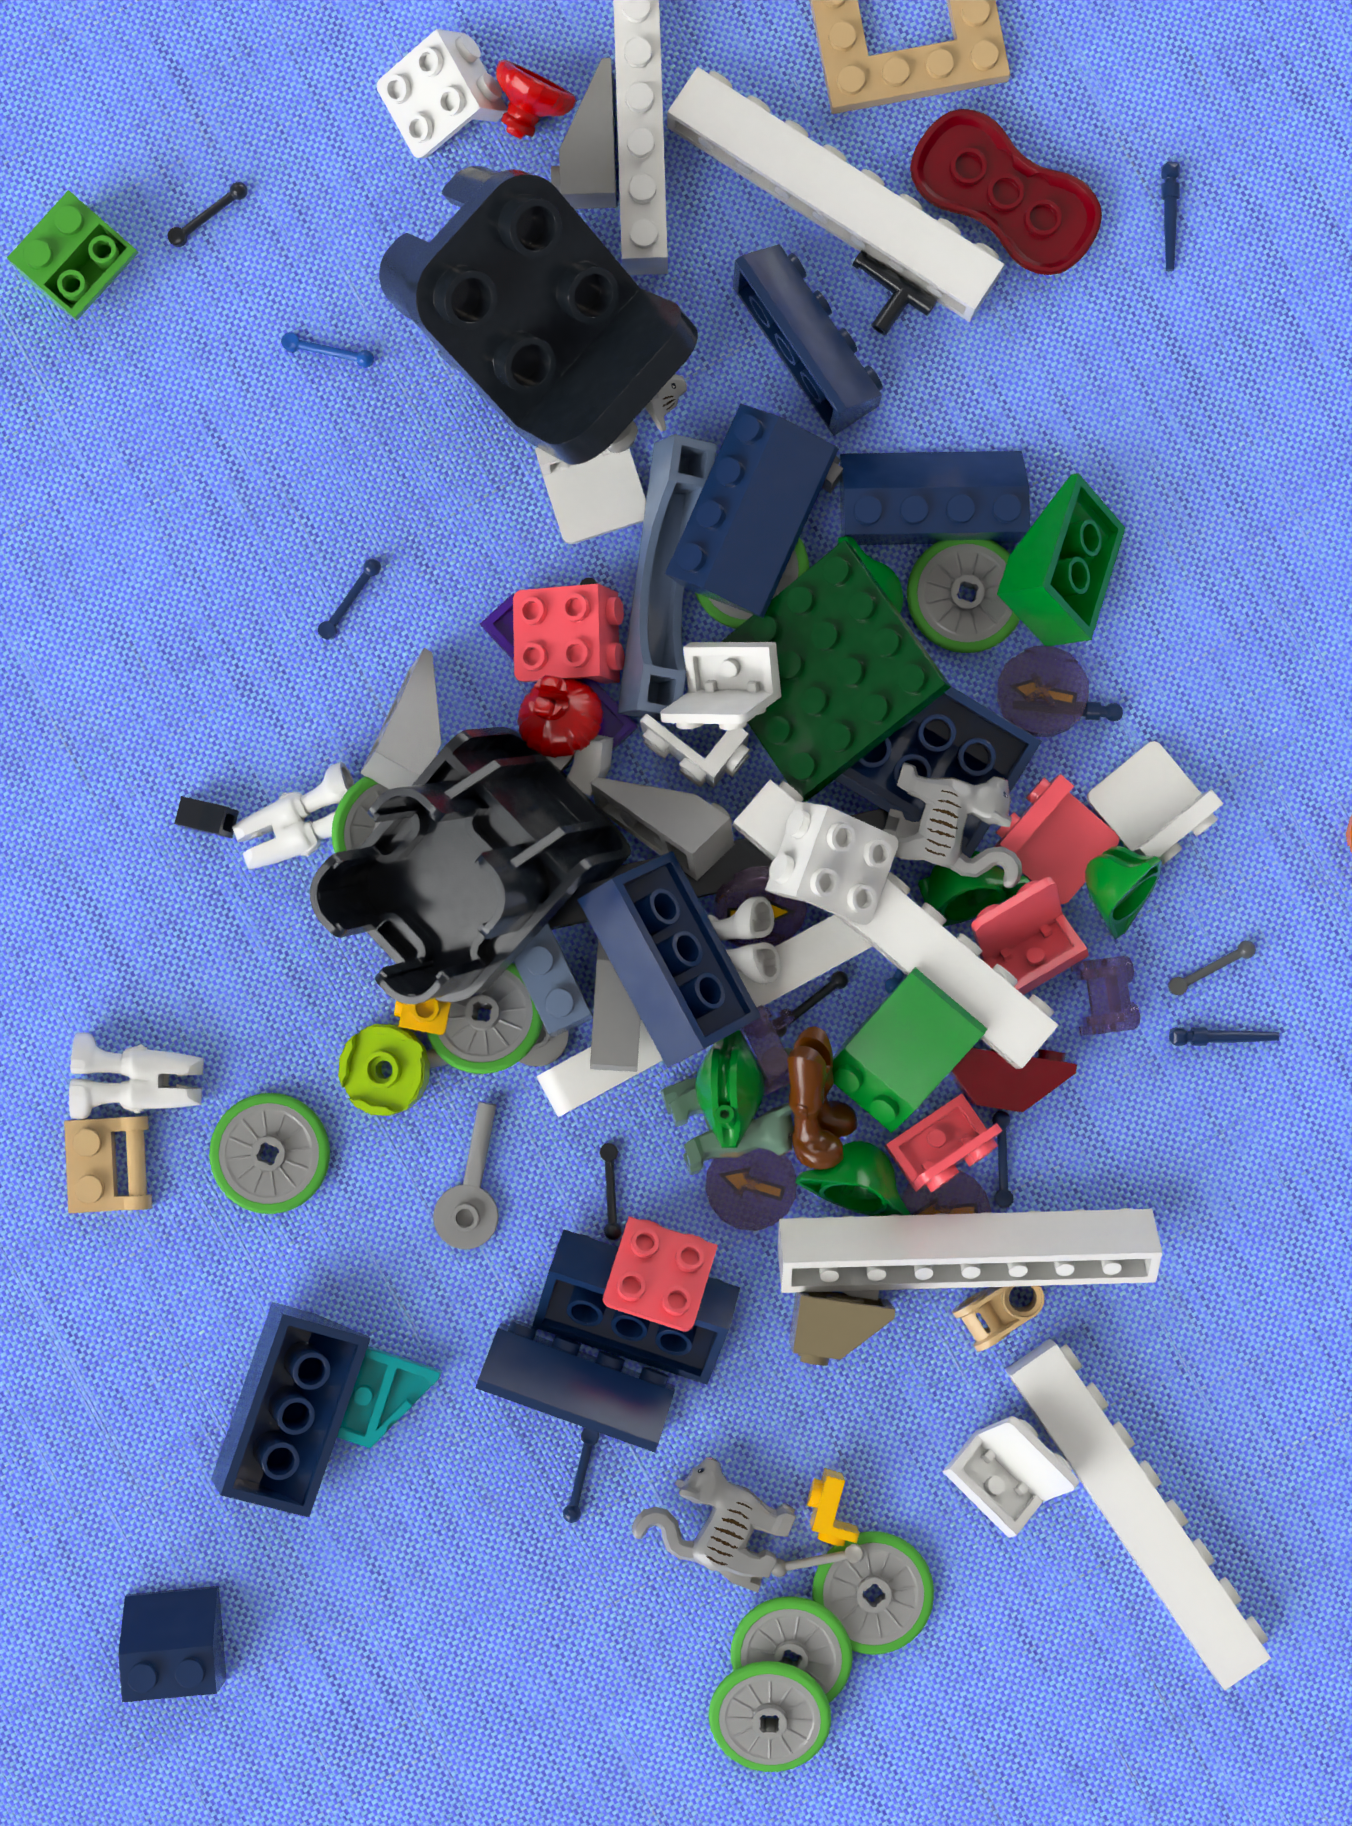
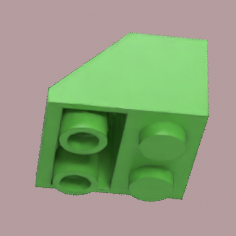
M68 190L10 253L7 259L26 280L52 303L75 320H78L134 259L138 251Z

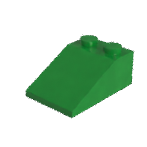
M1079 473L1069 476L1010 554L997 595L1046 647L1092 640L1126 529Z
M915 967L852 1033L833 1056L834 1084L893 1133L987 1031V1028Z

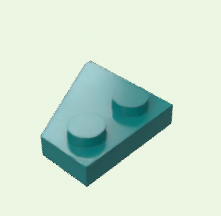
M368 1346L337 1438L371 1448L439 1380L442 1370Z

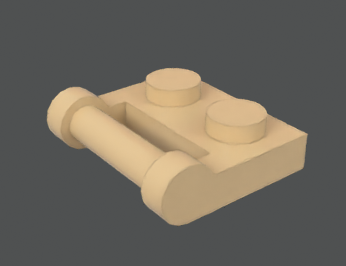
M148 1116L64 1121L68 1213L153 1208L152 1194H147L144 1130H149ZM126 1131L129 1195L118 1196L115 1132Z

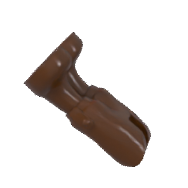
M812 1026L805 1029L798 1036L794 1043V1049L787 1058L790 1081L789 1106L794 1114L792 1143L795 1155L802 1164L814 1169H827L836 1166L844 1158L843 1144L839 1137L853 1133L857 1129L858 1122L855 1110L848 1104L841 1101H828L827 1095L834 1084L832 1048L826 1032L821 1028Z

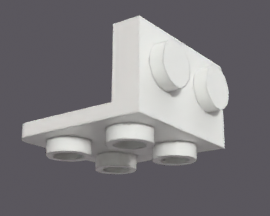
M436 29L377 82L378 93L410 151L416 158H427L472 119L497 122L504 113L508 112L501 98L502 89L500 85L487 73L479 58L481 56L479 47L465 33Z
M535 448L538 464L564 542L575 544L644 521L646 498L630 448L620 453H612L606 449L597 457L576 465L567 464L540 448Z
M690 642L685 645L683 651L688 692L660 711L661 722L676 723L678 729H694L704 724H719V728L722 730H736L746 727L748 721L756 715L764 713L769 705L781 697L776 642Z
M645 714L640 720L641 729L644 733L642 737L645 739L643 743L663 759L668 754H671L680 761L679 766L681 768L679 771L699 787L706 782L714 788L725 773L733 777L749 757L748 752L750 749L747 748L749 733L742 728L727 730L704 759L648 714Z
M1156 741L1147 743L1087 794L1088 803L1101 819L1119 836V840L1127 849L1146 857L1156 856L1162 860V865L1182 850L1178 841L1190 831L1195 836H1198L1214 824L1218 818L1213 812L1224 804L1213 790L1202 794L1162 745Z
M797 801L794 811L787 819L786 833L778 855L771 863L769 869L770 877L765 890L781 897L807 902L856 924H869L875 913L898 849V839L894 835L832 807Z
M1013 1416L975 1431L942 1471L1008 1538L1018 1535L1043 1501L1074 1491L1079 1484V1479L1072 1473L1070 1464L1062 1456L1051 1452L1038 1439L1036 1430L1029 1423Z

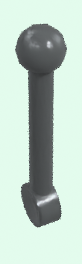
M1242 941L1238 945L1237 950L1184 978H1172L1168 983L1170 993L1182 995L1186 992L1187 987L1241 957L1251 958L1256 951L1255 945L1251 941Z

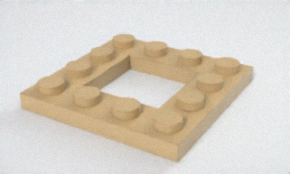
M809 0L831 114L1009 81L1010 70L996 0H946L954 40L871 56L868 55L858 0Z

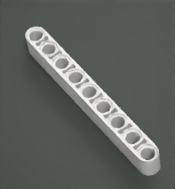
M834 914L775 946L780 958V973L776 981L768 984H759L749 979L742 972H737L755 1006L759 1009L873 946ZM641 1020L637 1072L590 1069L591 1047L536 1077L556 1115L560 1117L663 1061Z

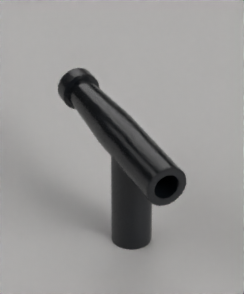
M860 251L852 266L856 269H862L893 293L871 324L874 330L882 335H887L907 304L928 316L937 302L936 299L899 274L868 257L865 251Z

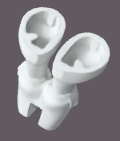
M343 762L331 765L325 772L323 781L308 793L303 795L300 792H284L278 797L279 800L232 826L238 842L261 837L271 831L276 836V838L254 846L243 853L249 870L279 863L299 855L308 857L320 847L322 839L332 837V823L336 811L313 822H305V818L318 809L332 804H339L345 793L355 784L348 768Z
M763 896L748 898L740 905L735 914L729 918L718 920L715 916L707 915L721 941L762 938L769 935L774 926L772 906ZM763 942L734 949H725L736 970L742 972L752 981L759 984H768L777 980L780 973V958L772 944Z
M76 1033L71 1054L70 1070L72 1074L115 1073L128 1076L129 1080L122 1081L121 1083H104L89 1079L72 1078L69 1085L70 1116L75 1119L88 1118L94 1107L108 1103H120L122 1108L133 1111L136 1114L144 1111V1109H166L201 1105L202 1088L188 1087L181 1084L169 1086V1074H176L177 1077L203 1075L204 1058L175 1052L149 1050L142 1044L129 1047L122 1054L113 1053L98 1048L92 1034Z

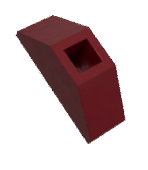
M972 1047L949 1074L971 1104L1024 1112L1076 1074L1077 1064L1065 1062L1066 1053L1038 1049L1037 1058L1032 1057L1022 1069H1015L993 1049L990 1051Z

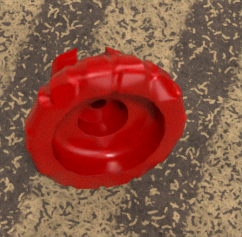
M506 59L499 61L496 67L497 81L510 101L508 103V112L504 113L501 119L507 125V133L519 139H523L525 135L533 137L535 133L534 126L540 121L541 117L562 116L569 113L575 107L577 100L574 94L549 79Z
M545 675L536 682L530 693L524 697L517 719L518 731L523 741L527 742L528 748L543 756L556 758L574 755L577 750H583L597 737L601 728L600 724L603 721L602 703L592 687L577 679H562L556 676Z

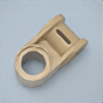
M1015 1286L989 1287L967 1298L956 1306L952 1313L955 1318L963 1320L975 1339L974 1348L977 1352H980L1004 1339L1011 1331L1035 1317L1042 1310L1044 1293L1040 1286H1031L1033 1298L1028 1305L1023 1307H1016L1010 1304L1009 1295ZM977 1313L981 1314L988 1328L983 1327L976 1316Z

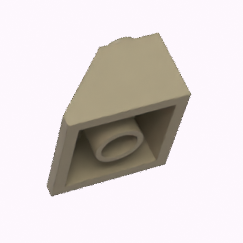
M796 1292L789 1344L792 1352L801 1356V1362L827 1366L829 1358L841 1360L891 1322L895 1317L896 1309L888 1299L878 1298V1300L838 1292Z

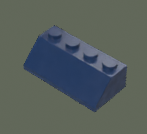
M778 244L740 256L735 260L733 289L832 435L835 436L879 407L882 397L880 390L883 389V385L878 375L871 366L868 365L864 368L854 354L857 352L854 340L846 329L841 328L838 330L829 317L832 314V310L822 293L818 290L813 293L803 279L807 276L805 269L796 255L791 253L787 256L781 245Z
M740 403L665 574L689 591L764 618L839 448L780 416Z
M1022 451L840 454V467L843 468L840 479L841 537H852L858 545L935 544L938 541L992 540L996 543H1019L1030 529L1029 483Z
M673 851L620 874L577 899L667 1068L709 1047L761 1017Z
M563 1229L532 1326L707 1385L728 1334L740 1287L725 1283L717 1278L708 1277L694 1326L686 1332L609 1308L603 1302V1295L619 1247L592 1239L587 1235Z
M272 1302L211 1478L221 1496L310 1517L371 1339L369 1336L317 1314Z
M511 1320L509 1326L503 1323L499 1325L477 1381L476 1389L654 1453L656 1452L675 1392V1385L667 1383L669 1378L667 1374L649 1367H642L641 1373L623 1367L624 1359L604 1351H599L597 1357L579 1351L580 1343L566 1337L555 1335L553 1341L536 1336L538 1330L536 1327L521 1321Z

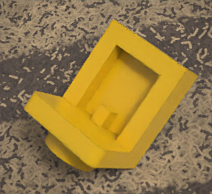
M432 999L419 1004H404L396 1001L394 1016L400 1017L398 1027L443 1035L446 1032L452 1002Z
M824 1468L821 1480L813 1479L808 1494L807 1506L813 1507L810 1518L811 1529L818 1532L817 1538L832 1545L844 1546L846 1540L857 1543L860 1534L857 1526L835 1519L845 1484L844 1476L841 1472Z

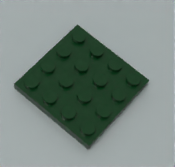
M845 540L771 600L764 618L752 615L721 641L776 642L781 697L769 705L764 713L756 715L747 723L787 783L804 798V802L811 799L951 688L946 678L852 545Z

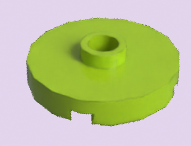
M374 1024L361 1030L358 1034H354L346 1042L339 1058L338 1077L342 1088L345 1087L346 1093L350 1097L348 1099L355 1107L370 1115L390 1116L410 1109L422 1098L429 1083L430 1061L425 1046L413 1032L394 1024ZM385 1061L389 1062L392 1066V1074L388 1078L382 1073V1065Z

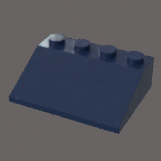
M951 686L940 697L838 776L835 781L888 813L890 809L903 812L906 820L919 822L926 803L919 798L907 794L908 792L897 786L904 762L916 766L918 775L926 778H955L972 785L986 783L992 777H1002L1008 781L1010 794L1042 741ZM972 814L967 817L961 847L962 853L968 858H971L991 825Z

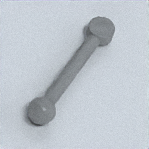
M851 1544L845 1551L786 1562L781 1558H777L771 1573L776 1577H782L787 1571L847 1560L850 1563H858L863 1560L865 1552L861 1545Z

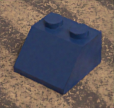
M219 1586L136 1593L125 1596L118 1652L122 1702L217 1694L227 1680Z

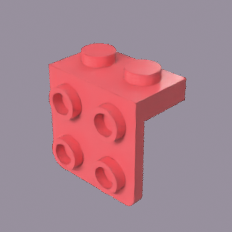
M598 583L517 591L513 597L514 675L516 679L522 682H537L543 676L550 675L562 679L587 678L602 684L620 683V670L624 667L625 654L622 644L619 643V625L622 624L624 619V608L621 599L618 597V592Z
M1059 774L1050 782L1045 777L1039 781L1026 797L1031 802L1030 806L1020 817L1013 812L1010 815L1012 817L1010 827L1000 826L995 832L1001 839L994 847H1005L1015 852L1022 863V874L1028 880L1040 881L1046 877H1051L1057 885L1062 905L1069 902L1086 882L1085 870L1088 863L1109 848L1117 846L1119 844V836L1070 793L1074 785L1063 775Z
M1051 877L1026 883L1018 890L1015 896L1000 905L993 904L984 908L971 924L975 942L982 949L980 958L992 969L996 964H999L1009 971L1018 980L1014 987L1023 995L1089 956L1087 947L1063 915L1057 885Z
M961 1093L888 1142L884 1147L915 1192L927 1186L932 1193L959 1173L956 1167L957 1164L965 1160L970 1167L998 1147L994 1139L1002 1132V1129L997 1123L987 1129Z
M629 1216L603 1295L604 1304L609 1308L683 1332L691 1330L698 1314L718 1245L707 1242L693 1234L679 1233L664 1228L653 1221L639 1220Z

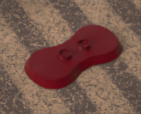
M958 109L942 115L927 129L913 153L910 165L911 177L922 197L942 210L971 217L985 225L999 239L1010 257L1021 267L1031 272L1054 275L1070 269L1086 254L1098 234L1102 219L1101 205L1091 188L1084 181L1073 175L1042 167L1026 158L1014 146L1003 128L984 113L969 109Z

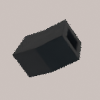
M181 796L174 824L180 827L232 838L234 833L232 826L236 824L239 811L226 806Z

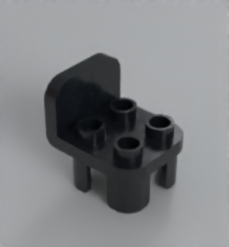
M483 166L467 167L455 174L442 190L443 196L451 204L461 208L430 242L409 233L401 235L385 252L380 264L379 280L381 289L393 306L404 316L413 320L421 331L439 349V355L452 368L461 372L521 437L567 464L576 465L587 462L605 451L686 362L697 343V328L676 303L641 289L558 189L548 180L523 170L512 169L498 172Z
M507 727L468 729L457 734L444 746L412 786L393 788L378 797L367 813L376 823L380 822V824L359 849L334 853L321 865L311 883L310 901L315 916L331 934L342 938L367 932L396 963L383 967L375 976L377 984L392 999L404 1004H419L432 999L443 1002H457L480 995L489 989L580 885L609 879L631 855V848L624 835L609 818L546 756L528 748L527 742L523 741L520 733Z

